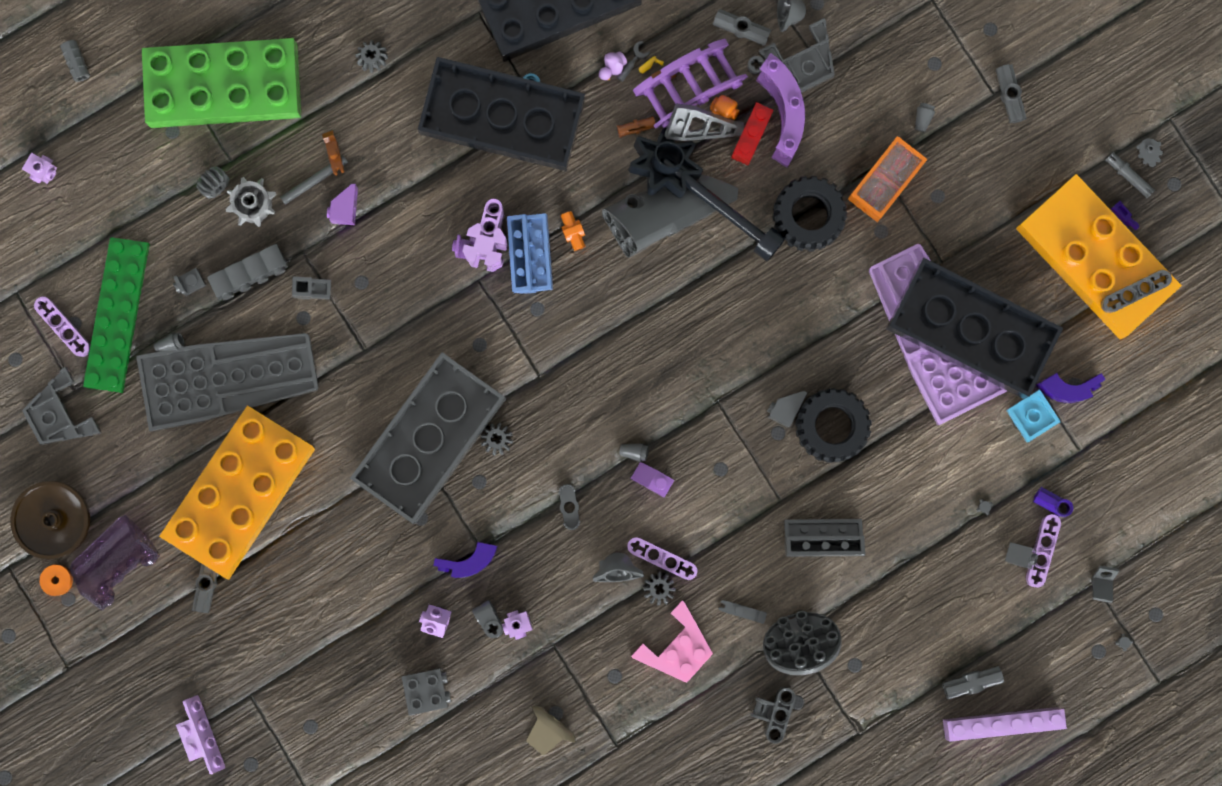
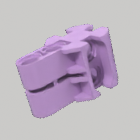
M491 199L486 203L481 224L477 223L468 229L467 236H470L469 242L474 243V247L465 244L463 247V253L471 267L478 268L479 260L481 259L485 260L484 265H487V271L491 272L503 266L502 253H497V249L506 251L508 246L506 237L501 231L504 211L501 202L497 199ZM494 209L499 210L497 213H491ZM490 227L494 228L491 232L486 231Z

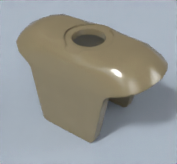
M531 706L537 721L527 738V743L542 755L547 754L561 740L576 742L573 732L540 706Z

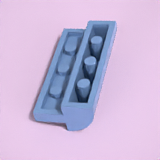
M547 214L507 216L512 292L536 293L537 291L553 290Z

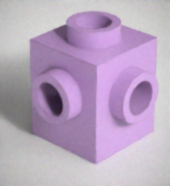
M31 153L22 170L30 174L29 178L40 184L43 181L48 184L55 177L57 167L52 164L53 160L44 155L40 158Z
M429 605L427 611L422 612L419 620L422 623L421 631L443 638L449 624L451 611Z
M518 610L508 613V618L504 619L505 623L502 624L505 635L509 634L510 638L515 637L516 640L527 636L526 632L533 630L527 611L518 613ZM514 622H519L520 627L515 628Z

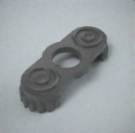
M566 484L561 486L558 492L561 500L560 510L563 514V525L565 528L575 530L580 525L579 505L576 501L574 487ZM566 502L574 503L575 510L572 513H567L564 510Z

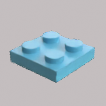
M1037 390L1030 397L1021 400L1006 410L1026 442H1030L1061 422L1040 390Z

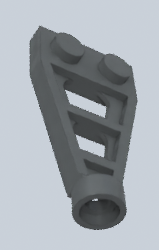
M676 103L665 132V137L672 140L690 141L741 136L744 130L743 121L730 120L694 105ZM697 117L705 121L702 129L688 130L692 118ZM711 122L722 124L720 130L708 131Z

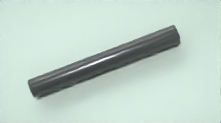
M342 155L343 166H345L348 162ZM331 164L280 196L283 203L286 205L333 173Z

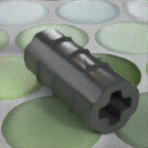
M69 40L62 43L60 48L73 80L81 82L90 77L88 67L85 64L77 41Z

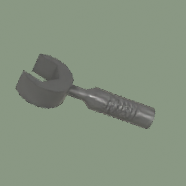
M639 41L634 45L633 53L635 57L627 63L618 75L617 79L623 82L634 68L637 59H646L649 56L650 51L645 54L639 52L638 47L644 44V41Z

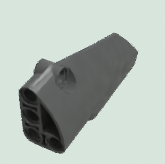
M701 175L697 179L698 182L725 203L730 204L737 200V187L706 175ZM663 187L654 195H649L647 190L637 194H630L626 198L603 209L602 215L623 253L630 258L662 238L670 237L708 217L716 210L688 188H686L684 196L678 198L669 189ZM627 202L631 203L633 208L629 207Z

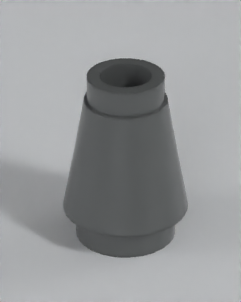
M920 103V106L917 107L915 130L926 132L935 114L934 106Z
M174 332L154 343L156 352L178 350V348L185 346L182 335Z
M644 443L621 444L619 454L642 462L647 460L649 447L645 446Z

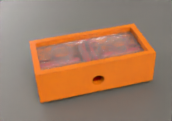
M897 136L853 191L848 200L878 223L928 159Z

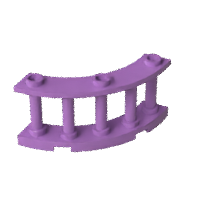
M726 39L708 44L709 48L703 51L698 48L662 68L660 70L662 73L654 79L650 76L633 89L636 96H647L661 120L653 125L655 129L659 127L667 128L672 112L668 115L666 114L654 94V88L659 84L665 85L675 104L694 106L697 104L699 106L709 101L710 97L730 88L735 90L743 85L742 81L748 76L746 74L736 76L723 54V49L729 45ZM709 57H717L730 80L721 83L708 61ZM697 62L702 64L714 87L705 92H702L689 70L690 66ZM678 72L683 73L696 97L686 103H683L671 82V76Z
M770 53L761 66L760 70L762 72L756 81L768 91L778 106L781 135L772 158L787 168L799 146L804 131V101L792 73L776 56Z

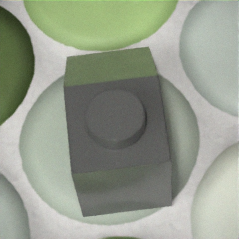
M802 391L780 398L775 403L771 402L767 410L770 413L768 418L789 428L807 392Z

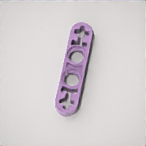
M46 297L38 298L34 303L35 310L67 347L79 357L89 355L90 343L54 302ZM41 303H48L46 307L52 312L48 313L46 310L41 309ZM55 315H60L61 322L58 325L52 323V318ZM67 329H72L74 332L71 339L64 337ZM77 341L79 344L85 345L83 347L85 351H78L79 347L73 342Z
M1053 514L1046 515L1041 521L1034 549L1037 551L1036 554H1041L1046 558V562L1042 566L1036 563L1035 566H1032V570L1028 569L1026 581L1031 587H1041L1046 581L1061 526L1060 518ZM1052 518L1053 522L1056 523L1055 526H1051L1050 532H1054L1053 535L1050 533H1044V530H1049V524H1047V520H1051ZM1044 536H1048L1051 540V544L1048 547H1044L1041 544V539ZM1034 567L1043 569V572L1038 571L1037 577L1040 578V581L1035 584L1034 580L1031 579L1037 573V570H1033Z
M637 537L632 538L628 542L629 552L683 579L691 580L697 575L696 566L687 560ZM639 541V545L645 548V544L649 545L645 551V556L640 555L643 552L641 550L632 551L631 543ZM656 549L659 552L658 559H649V550ZM669 557L675 558L677 562L676 566L671 569L665 564L666 559ZM680 561L684 562L683 567H692L693 575L689 574L686 577L685 571L681 569L679 573L675 572L680 565Z

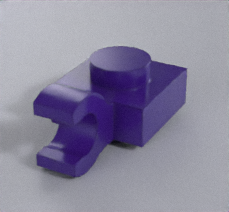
M1121 201L1117 202L1110 209L1128 229L1129 226L1133 227L1134 230L1139 228V224L1131 218L1132 214Z

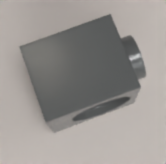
M1010 542L1005 561L1032 570V566H1035L1037 563L1038 554H1036L1037 551L1033 548Z

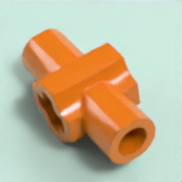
M572 211L562 214L561 219L564 226L561 228L566 241L571 242L574 251L585 248L586 246L582 238L585 234L580 221L575 220Z

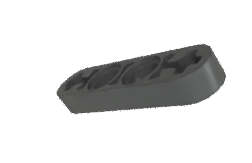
M1166 270L1153 273L1103 298L1101 308L1106 313L1118 311L1167 287L1172 282V276ZM1160 276H1165L1166 279L1163 282L1154 285L1153 281L1159 279ZM1142 282H1146L1150 287L1147 293L1142 292L1140 289ZM1127 290L1132 293L1131 301L1124 299V291ZM1116 299L1120 301L1114 304L1113 308L1107 306L1109 301H1114Z

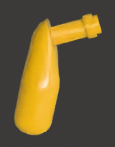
M654 56L639 67V72L645 73L652 67L654 62L661 66L664 62Z

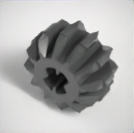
M370 40V45L363 42L364 48L358 47L357 49L360 53L355 54V57L359 59L357 61L358 66H362L363 71L369 68L370 73L374 72V68L381 71L380 65L386 66L384 60L388 59V55L385 54L386 48L381 47L380 42L374 44L373 40ZM373 54L375 58L371 59L369 55Z
M218 166L211 167L201 175L196 187L204 197L208 199L216 198L222 191H225V188L229 185L230 178Z
M492 423L490 424L491 431L487 428L484 429L488 435H481V438L487 439V441L482 442L481 445H489L485 450L487 453L493 448L492 455L495 456L497 454V449L503 455V447L508 451L510 450L506 443L513 444V440L507 439L513 434L512 432L505 434L508 430L507 426L501 430V423H498L497 429H495ZM496 434L499 437L502 436L499 444L492 442V438L494 439L493 436Z
M658 572V579H655V576L651 574L650 577L653 582L645 580V583L649 584L650 587H643V590L650 591L644 597L648 598L652 595L653 597L650 599L651 604L657 598L658 606L661 605L662 598L665 604L668 603L666 596L673 599L674 596L669 594V591H676L674 587L669 588V585L673 584L674 581L670 580L667 583L666 580L669 577L667 574L662 580L661 572ZM659 583L663 584L664 592L662 594L659 592L658 595L655 593L656 589L654 586L656 584L659 586Z

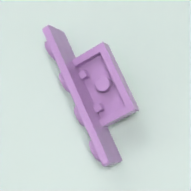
M196 695L184 700L183 704L189 720L177 724L176 727L189 761L203 757L210 774L225 769V764L199 696Z

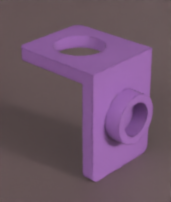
M457 235V240L453 241L452 251H455L456 258L466 259L463 253L464 244L474 246V243L469 242L470 240L461 239V235Z

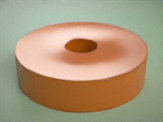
M63 565L48 566L40 575L42 590L51 596H60L67 593L73 583L72 573ZM55 577L59 578V582L57 584L54 583Z

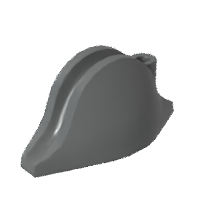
M778 0L777 21L780 32H784L789 26L797 24L805 17L806 7L802 0Z
M613 553L606 557L605 560L599 561L600 570L593 576V581H629L644 577V573L633 565L631 559L626 554Z

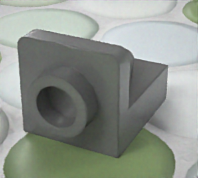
M197 268L181 276L176 275L173 277L175 280L173 285L178 293L181 292L185 296L206 286Z

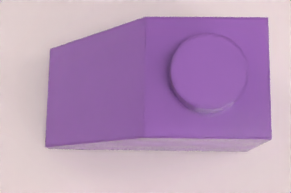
M351 184L331 201V207L327 208V218H330L329 220L332 224L355 225L358 195L356 184Z
M642 462L639 463L631 477L632 480L663 498L674 482L670 477Z

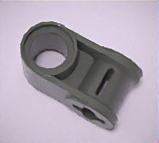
M490 600L472 609L475 618L488 637L497 638L502 635L504 631L502 623ZM492 624L493 626H498V629L496 630L497 634L494 632H490V629H492Z

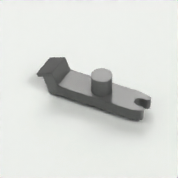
M721 600L725 607H719L720 611L764 624L766 612Z

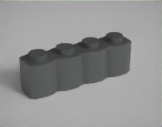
M275 244L207 278L216 297L219 300L223 299L225 301L232 298L233 294L237 291L245 292L256 282L261 284L266 282L268 277L273 274L277 276L284 273L285 269L289 266L279 246Z

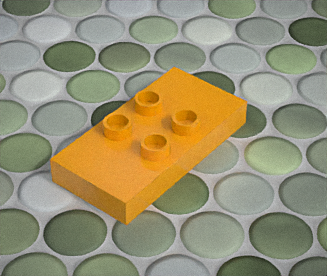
M1077 174L1070 178L1016 228L1119 339L1127 337L1182 286L1172 276V282L1167 287L1113 313L1103 311L1101 301L1106 296L1160 270H1168ZM1160 276L1159 279L1153 281L1154 285L1163 282L1166 279L1165 276ZM1142 282L1140 285L1141 291L1144 293L1149 291V285L1146 282ZM1127 290L1124 291V299L1131 301L1132 293ZM1118 299L1109 301L1107 306L1113 308V305L1120 301Z

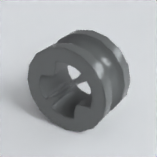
M753 56L749 59L747 68L751 74L758 75L762 72L760 70L761 67L759 66L758 69H755L751 64L757 61L758 65L762 66L764 60L760 56Z

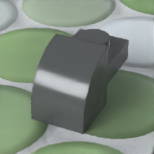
M292 277L293 298L330 300L331 280Z

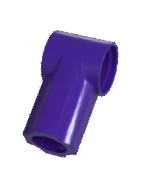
M1042 487L1036 492L1032 501L1058 517H1066L1073 512L1072 502ZM1060 503L1065 504L1067 507V511L1064 514L1059 511Z

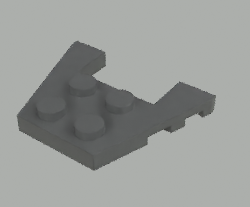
M825 18L809 25V30L817 44L783 60L775 43L759 50V54L765 60L772 53L789 69L801 93L833 78L835 75Z
M67 367L62 368L59 371L60 373L48 383V386L41 393H38L22 410L41 445L102 433L93 417L75 426L58 392L75 383Z

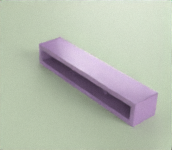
M1059 707L943 719L945 739L948 741L1067 729L1065 711Z

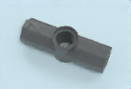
M721 9L718 10L713 22L714 26L734 33L738 38H746L764 46L771 32V29L751 22L747 17H739ZM743 24L747 29L742 31L737 26Z
M1007 64L996 68L1001 89L1000 96L1005 104L1009 123L1014 124L1026 120L1021 99L1022 90L1017 84L1013 65ZM1007 91H1012L1015 97H1010Z
M201 564L199 577L196 580L197 587L192 611L209 613L214 589L217 586L216 579L218 573ZM205 578H209L211 581L208 588H204L202 585Z
M999 666L982 671H972L963 674L962 677L945 681L942 685L947 699H951L964 694L979 693L984 691V688L1004 683V677Z

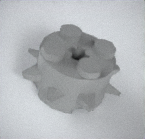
M242 177L240 185L238 184L233 190H227V193L230 195L231 205L226 208V212H233L239 216V226L246 221L255 223L260 227L261 222L269 214L275 213L272 209V198L276 196V192H269L264 189V179L261 178L258 182L247 181ZM253 200H254V203H253V204H251V205L248 204L249 201H253Z

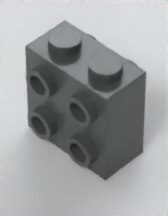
M442 668L402 676L409 716L448 708L449 703L452 702L450 691H446L445 683H448L446 671L443 672Z

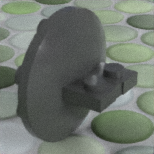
M799 611L786 617H780L769 628L763 640V650L769 664L776 670L790 675H807L826 668L836 659L842 646L840 630L830 618L806 611Z

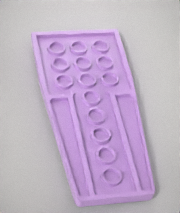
M916 244L873 265L869 269L870 276L889 321L919 261L923 258L930 260L920 244ZM895 334L911 375L937 425H941L1007 392V390Z

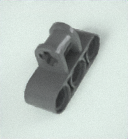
M788 687L778 689L774 702L756 697L754 711L750 714L754 718L767 721L765 736L771 743H780L786 732L795 702V693ZM782 692H790L791 697L788 701L781 700ZM778 710H784L785 717L782 720L775 718V713ZM772 729L779 730V736L775 739L769 736Z

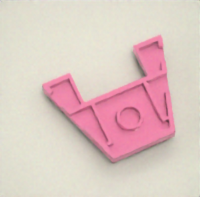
M681 601L671 612L685 626L678 636L658 657L644 644L631 657L687 683L713 653L685 602Z

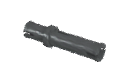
M1114 151L1105 159L1117 171L1118 175L1121 174L1146 199L1155 191L1154 188L1129 167L1130 164L1128 162L1125 163Z

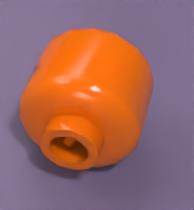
M725 95L715 97L711 103L710 111L717 115L735 120L739 114L737 102Z

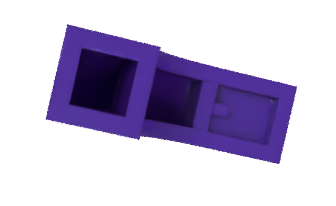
M1056 373L1036 384V386L1043 394L1055 401L1076 403L1093 397L1092 392L1102 386L1101 382L1106 379L1100 373L1081 385L1075 386L1065 383Z
M478 542L474 554L469 559L462 562H454L435 558L433 566H437V570L449 572V569H452L451 577L454 578L469 577L479 573L490 564L498 546Z

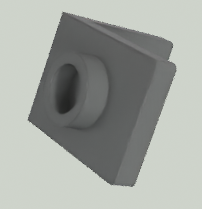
M1099 566L1092 577L1093 600L1112 603L1113 580L1118 574L1119 569ZM1102 572H1111L1112 574H1110V575H1103V574H1101V573H1102Z

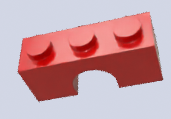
M756 102L732 154V159L749 166L772 116L773 109Z

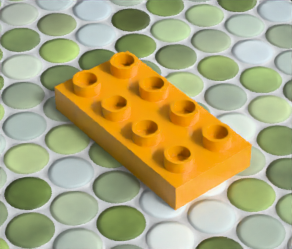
M247 405L159 537L229 580L314 452V447Z

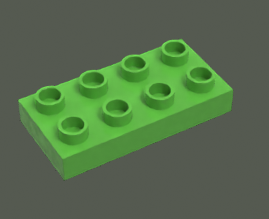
M294 38L142 48L145 123L150 128L301 118L298 45Z

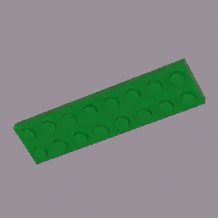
M110 237L83 384L85 388L123 393L149 243Z

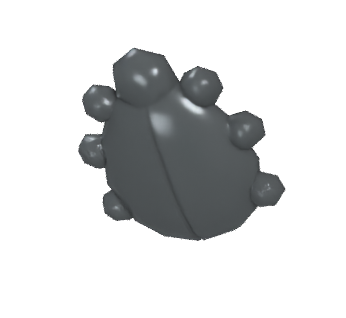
M1147 138L1136 146L1140 152L1138 157L1144 159L1143 164L1148 163L1150 167H1154L1156 162L1161 161L1159 155L1163 154L1159 147L1161 142Z

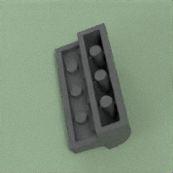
M862 519L784 520V548L786 557L865 556Z

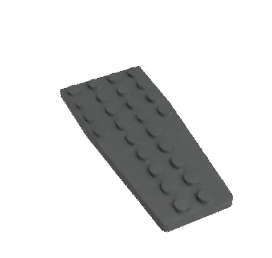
M306 333L191 345L178 348V350L160 351L136 356L150 432L213 420L244 411L247 405L251 408H256L319 389L311 339Z

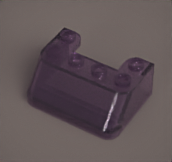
M123 515L73 561L70 566V572L80 595L103 611L114 602L115 592L113 587L120 583L127 573L135 569L139 562L143 566L153 565L160 555L154 543L129 517Z

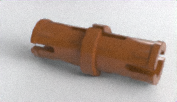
M653 116L638 121L634 119L631 123L618 125L617 131L620 138L634 133L637 135L641 131L655 128L653 125L656 123Z

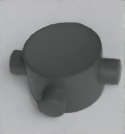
M983 499L979 500L977 512L989 515L991 506H993L992 502L989 503Z
M1121 634V637L1115 641V645L1123 648V651H1127V648L1133 643L1132 640L1125 637V634Z

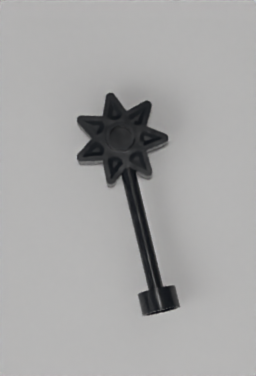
M667 128L662 129L657 142L641 136L636 138L634 148L640 157L631 162L628 171L632 174L647 177V193L649 195H654L663 187H666L678 198H682L686 188H688L755 240L758 245L753 252L766 262L771 259L786 237L773 227L765 234L697 181L701 177L703 169L689 159L695 148L694 142L676 144L674 140L666 139L665 132Z

